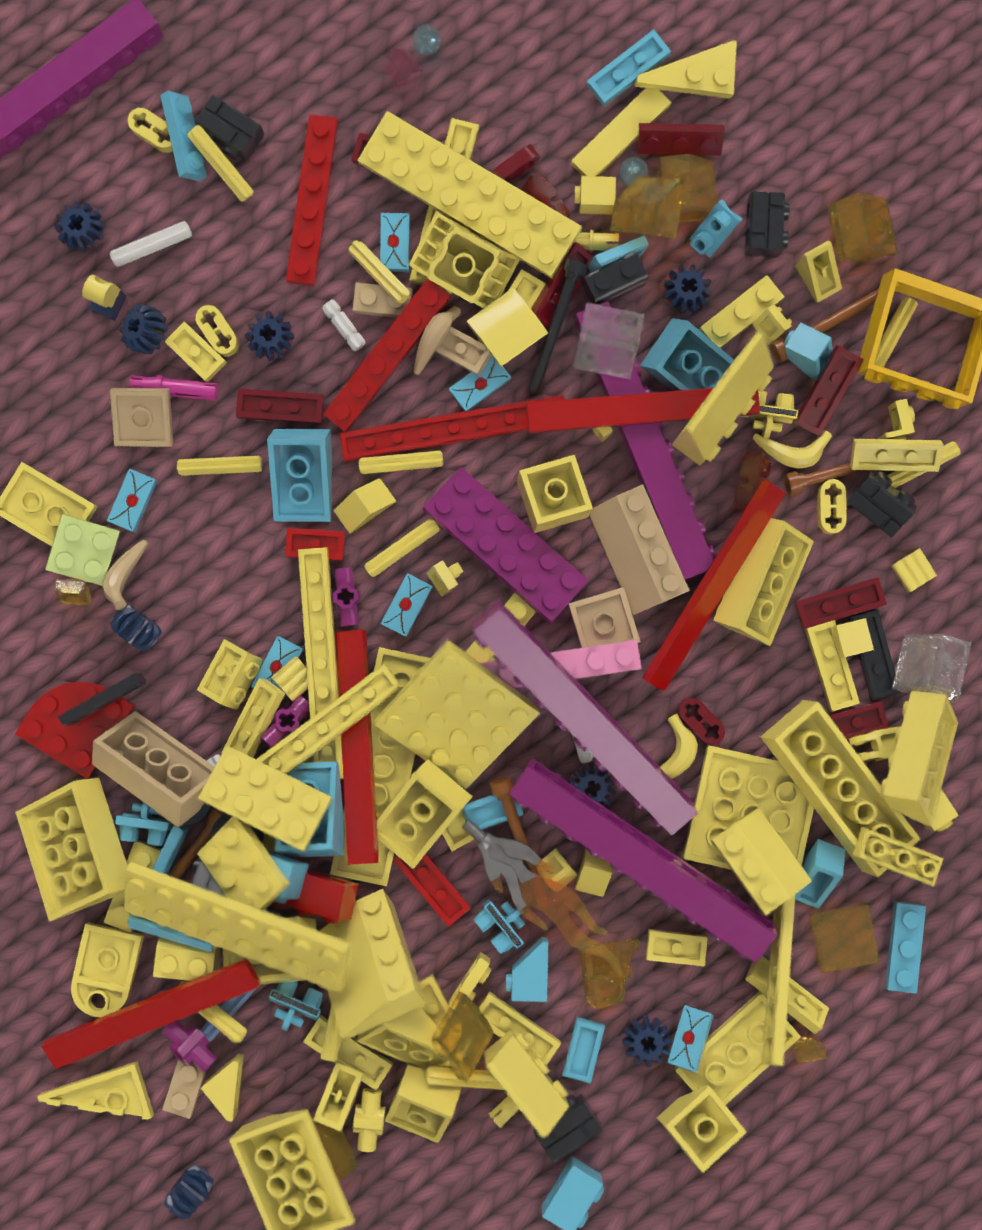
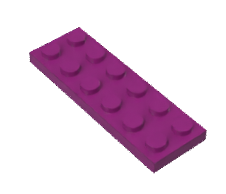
M462 467L423 506L422 510L549 624L553 622L589 581Z

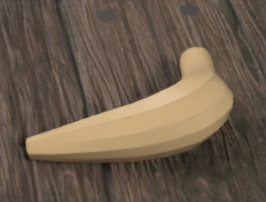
M453 306L446 312L438 313L426 326L416 354L415 374L419 375L449 331L452 322L460 316L461 310L457 306Z
M144 539L122 555L105 576L103 583L104 594L117 610H123L126 607V602L122 597L123 589L130 573L149 544Z

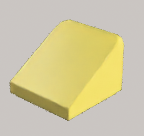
M556 848L536 864L539 875L555 893L559 892L577 876V873Z

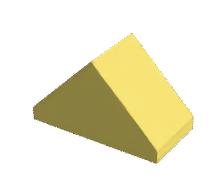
M829 240L803 254L795 265L817 303L842 289L832 242Z
M379 478L354 490L333 511L351 534L397 501Z
M586 846L575 890L603 897L613 868L602 857L596 858L586 850Z
M237 1054L209 1077L201 1087L202 1091L227 1121H233L238 1113L244 1054Z
M336 1062L313 1120L341 1131L355 1102L364 1073Z

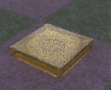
M868 904L810 913L818 962L822 973L880 963Z

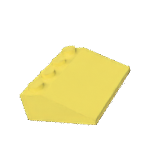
M758 331L737 355L672 444L698 465H701L706 459L709 462L714 459L721 449L717 445L723 436L727 439L738 426L734 422L740 413L745 416L755 403L752 399L757 389L762 392L772 380V377L768 374L774 368L764 335Z
M99 778L72 781L16 812L49 922L125 892V869L127 863Z
M384 889L356 900L351 919L341 920L339 924L329 923L319 931L320 933L350 943L345 985L340 993L327 989L343 1041L426 1004L394 904Z
M308 1109L271 1115L245 1124L229 1139L267 1230H336L355 1222Z

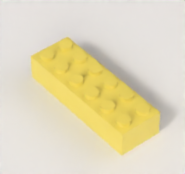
M802 700L761 736L762 740L862 872L879 877L887 870V868L853 856L862 827L910 846H914L920 840V837L905 817L888 806L881 794V785L818 701Z

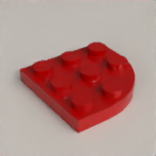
M90 682L66 683L49 690L33 704L15 732V735L86 779H90L97 767L92 765L93 741L128 717L136 705L122 697L74 725L62 726L57 716L107 689L105 686Z

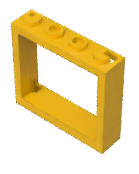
M896 268L885 273L882 276L860 355L864 360L856 373L865 376L864 379L872 383L884 382L890 384V388L895 391L917 393L916 397L922 400L933 401L935 399L943 402L942 406L949 409H959V407L972 404L982 370V298ZM894 291L974 318L955 391L874 364Z

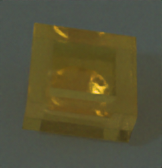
M74 578L56 580L54 591L61 604L90 605L92 595L85 581Z
M813 1037L801 1038L798 1040V1043H794L791 1046L792 1056L797 1063L827 1059L825 1046Z

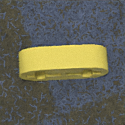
M136 108L129 113L128 125L137 137L164 153L173 151L171 140H164L162 142L157 132H160L165 136L168 135L169 131L166 121L144 108ZM138 119L141 121L145 119L150 129L143 125L138 126L136 121Z
M212 305L201 307L196 313V322L211 346L221 356L229 357L234 355L239 348V341L223 315ZM209 313L211 316H215L213 320L218 327L213 329L209 323H204L206 321V314ZM222 333L226 339L232 338L229 341L230 347L227 349L224 346L218 347L222 343L217 335Z
M836 479L827 480L821 484L817 492L818 527L825 534L831 535L843 530L847 521L846 488L841 481ZM830 485L833 486V490L839 493L833 498V505H831L830 495H825V490H828ZM831 509H833V518L839 521L838 524L834 525L833 529L829 523H825V519L831 515Z

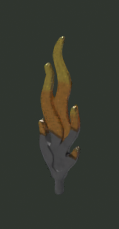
M470 819L462 825V828L478 842L477 846L481 850L486 873L494 888L500 893L503 892L500 874L502 873L506 879L515 906L525 918L542 929L547 930L546 923L531 911L530 906L544 912L558 926L563 937L571 946L604 958L612 966L619 978L622 977L623 974L619 961L613 952L603 944L582 933L570 918L568 910L577 913L580 919L593 932L607 935V930L594 922L578 895L559 882L531 872L524 866L522 860L529 861L540 870L550 874L555 872L553 867L546 864L529 846L521 842L495 837L489 833L485 834Z

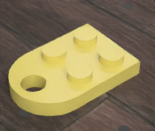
M90 922L85 924L71 983L73 1000L81 1011L93 1017H103L120 1010L126 1004L131 995L144 934L130 933ZM98 993L104 996V1008H96L92 1004L91 998L93 994Z

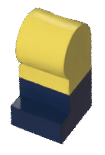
M93 274L87 278L82 290L83 298L92 301L89 308L113 321L116 320L127 297L115 284L109 283Z

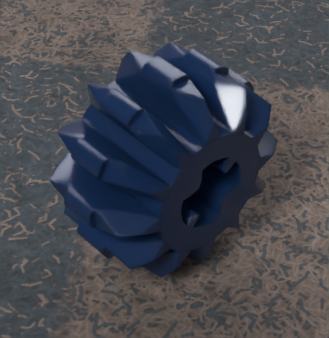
M74 201L73 209L64 205L66 213L64 215L56 214V218L61 222L54 225L55 230L60 233L58 239L63 244L67 243V247L70 250L74 251L78 247L81 252H86L88 244L92 248H96L95 239L104 240V236L99 232L105 229V224L100 221L102 215L98 210L93 211V207L90 204L85 203L81 206L79 202ZM81 224L82 229L79 230L78 225Z
M683 264L679 265L678 273L671 270L668 274L670 280H665L663 287L668 290L663 295L664 299H673L669 305L672 309L677 304L680 305L679 312L681 314L685 312L687 307L691 313L697 311V305L702 308L705 307L707 304L705 298H709L712 294V291L707 288L711 284V279H702L706 273L705 269L700 270L698 273L694 272L696 268L694 264H691L688 271ZM688 286L693 288L692 291L689 290L686 293L682 290L683 287L686 288Z
M136 304L133 310L127 309V317L122 319L124 324L119 329L123 334L121 341L133 352L152 355L155 349L160 350V342L166 340L164 333L169 329L165 325L167 318L155 307Z
M271 311L266 312L265 319L256 314L255 318L258 323L248 322L247 324L249 329L252 330V332L245 334V338L251 341L248 348L250 351L256 350V356L259 359L266 354L267 359L273 361L274 353L283 358L284 353L282 349H292L291 344L287 342L295 338L293 332L289 331L292 325L289 321L283 322L284 317L282 314L276 315L274 319ZM273 331L275 337L271 336L273 340L267 341L264 336H269L267 333Z
M126 605L123 610H118L110 622L111 628L119 637L140 651H148L151 646L156 644L159 640L158 637L162 634L160 627L152 619L130 605Z
M583 764L582 770L584 775L581 776L576 770L572 772L578 781L568 780V783L585 793L584 789L588 787L587 782L593 781L595 785L598 782L599 788L595 789L596 794L591 795L587 792L586 795L598 803L603 801L605 805H611V802L605 796L606 794L615 796L616 791L607 789V786L615 784L612 778L604 781L609 774L607 769L598 775L599 767L596 764L593 765L592 773H589L588 766Z
M643 1015V1023L639 1024L638 1020L634 1018L632 1023L635 1028L625 1027L624 1032L629 1037L623 1038L622 1044L628 1047L625 1051L626 1056H634V1063L636 1065H639L644 1059L646 1067L650 1068L652 1065L651 1059H655L658 1064H661L660 1054H670V1050L666 1045L672 1044V1038L666 1035L669 1032L667 1025L660 1026L659 1018L655 1017L650 1024L648 1016ZM647 1036H651L652 1044L649 1045L647 1042V1046H643L642 1038L645 1037L647 1040Z
M197 1165L188 1167L166 1195L164 1206L175 1217L178 1216L182 1220L189 1218L208 1196L207 1194L212 1189L214 1179L208 1175L209 1173L206 1170L199 1168Z

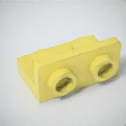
M224 639L197 690L219 704L237 710L244 701L251 683L257 676L263 659Z

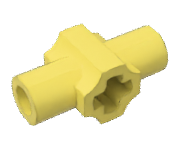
M364 1088L361 1104H356L353 1132L358 1133L357 1149L362 1152L375 1151L377 1135L383 1134L385 1107L380 1106L382 1094L380 1089Z

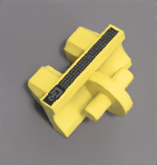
M758 390L760 414L741 417L764 420H754L752 428L762 429V438L769 439L771 431H782V424L773 423V421L791 424L793 419H797L798 410L794 409V395L777 394L774 407L765 405L767 392H760Z

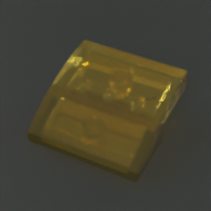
M458 992L431 1041L439 1058L450 1061L457 1079L468 1082L494 1032L488 1020L475 1003L465 993Z

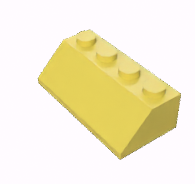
M771 518L723 595L713 621L734 632L771 646L814 541L787 522Z
M911 691L909 701H905L903 705L904 719L902 726H899L896 730L895 739L897 745L895 752H891L889 756L888 767L890 770L887 779L885 778L882 781L881 794L891 809L924 825L932 826L958 721L946 694Z

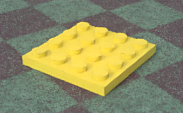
M447 640L375 719L374 725L425 761L427 759L430 760L452 780L467 789L540 714V707Z
M707 745L694 802L698 814L690 820L682 858L730 869L711 841L759 808L802 866L814 807L780 762Z

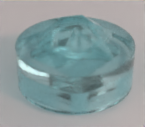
M424 24L415 30L413 44L421 54H433L441 46V34L436 27Z
M637 157L626 159L622 163L619 172L623 185L628 188H638L645 183L648 176L647 164Z

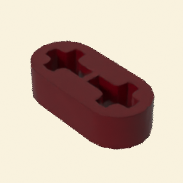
M527 145L498 165L491 173L511 183L539 161L540 155L532 145Z
M686 698L678 705L680 719L701 741L710 745L718 744L722 741L725 735L723 724L700 700ZM686 704L691 706L696 704L698 706L695 711L701 717L700 720L697 721L693 716H685L687 712ZM704 721L711 727L717 726L715 731L717 734L716 738H706L704 736L707 733L706 729L701 725Z

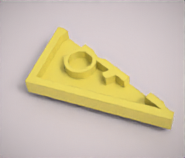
M730 41L640 74L635 81V87L730 99L734 95L737 41Z
M138 1061L42 1092L37 1096L39 1102H46L48 1105L77 1106L80 1110L100 1113L108 1111L113 1115L120 1116L130 1114L142 1116V1119L146 1120L154 1116Z

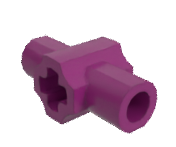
M353 568L335 569L337 590L333 592V601L339 605L341 627L360 625L357 604L361 602L360 591L355 589ZM344 590L354 594V599H350V604L348 605L345 601L340 600V595H345Z
M299 696L288 709L281 708L274 715V724L260 737V740L271 749L298 729L299 723L310 712L309 702L302 696ZM281 719H283L284 721L291 719L292 727L286 725L284 728L281 727Z
M177 1020L168 1024L162 1031V1034L173 1043L170 1050L181 1063L188 1066L193 1062L205 1073L217 1060V1057L206 1048L209 1041L198 1028L191 1025L186 1029Z

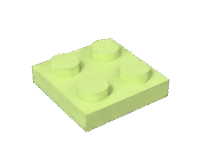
M62 514L45 570L103 586L120 531Z

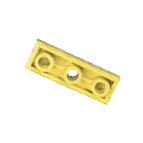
M864 827L861 829L853 852V856L931 886L935 885L943 862L941 857Z

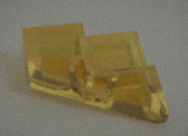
M639 940L608 941L579 947L585 1004L597 1010L622 1003L626 991L625 983L632 971V967L629 964L634 948H639Z

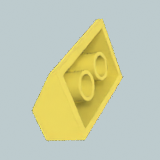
M759 808L711 841L763 915H767L812 881Z
M511 1029L484 1051L486 1066L544 1138L569 1107L566 1099L568 1092L559 1080L553 1082L547 1075L550 1070L540 1057L535 1059L528 1051L531 1045L521 1033L516 1036Z

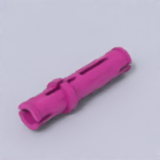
M131 375L129 388H170V396L217 401L219 392L218 383L165 378L164 375H157V377Z

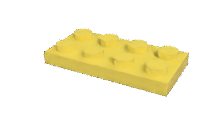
M226 746L198 797L200 801L303 852L306 851L332 801L331 796L229 746Z
M762 992L756 993L707 1038L697 1073L678 1066L674 1067L675 1071L693 1091L709 1085L726 1105L770 1066L762 1062L767 997ZM787 1020L784 1052L801 1038Z

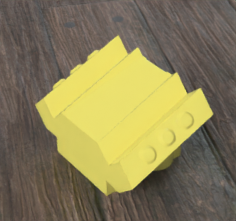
M436 211L408 265L427 276L429 280L461 298L485 308L501 297L520 259L455 222L448 216Z

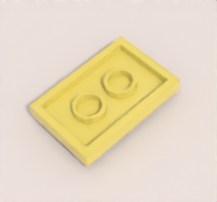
M23 462L20 463L0 496V516L50 546L53 544L62 514L90 521L98 507Z
M232 817L197 853L227 898L261 911L290 885L250 826L235 817Z

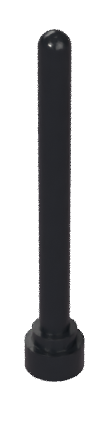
M568 258L565 262L563 270L565 271L564 277H566L528 387V391L532 395L537 394L540 390L576 283L580 282L581 278L586 275L588 265Z

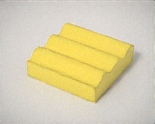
M920 548L891 565L907 593L912 592L937 576Z
M866 618L833 626L841 658L874 650Z
M297 656L293 657L271 677L293 702L308 689L307 668Z

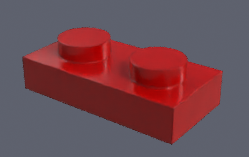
M287 528L285 557L299 558V549L327 547L329 560L344 561L345 532Z

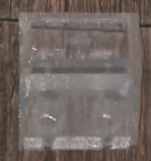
M586 303L573 368L630 379L645 314Z
M906 634L903 638L892 689L911 694V691L946 694L951 704L960 696L971 642L944 634Z

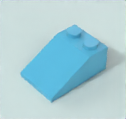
M671 319L640 366L672 391L714 388L734 359L689 321Z
M274 429L267 439L274 521L330 522L332 502L331 430Z
M302 763L287 775L331 796L332 801L305 852L277 838L275 851L286 857L343 856L344 817L339 763Z

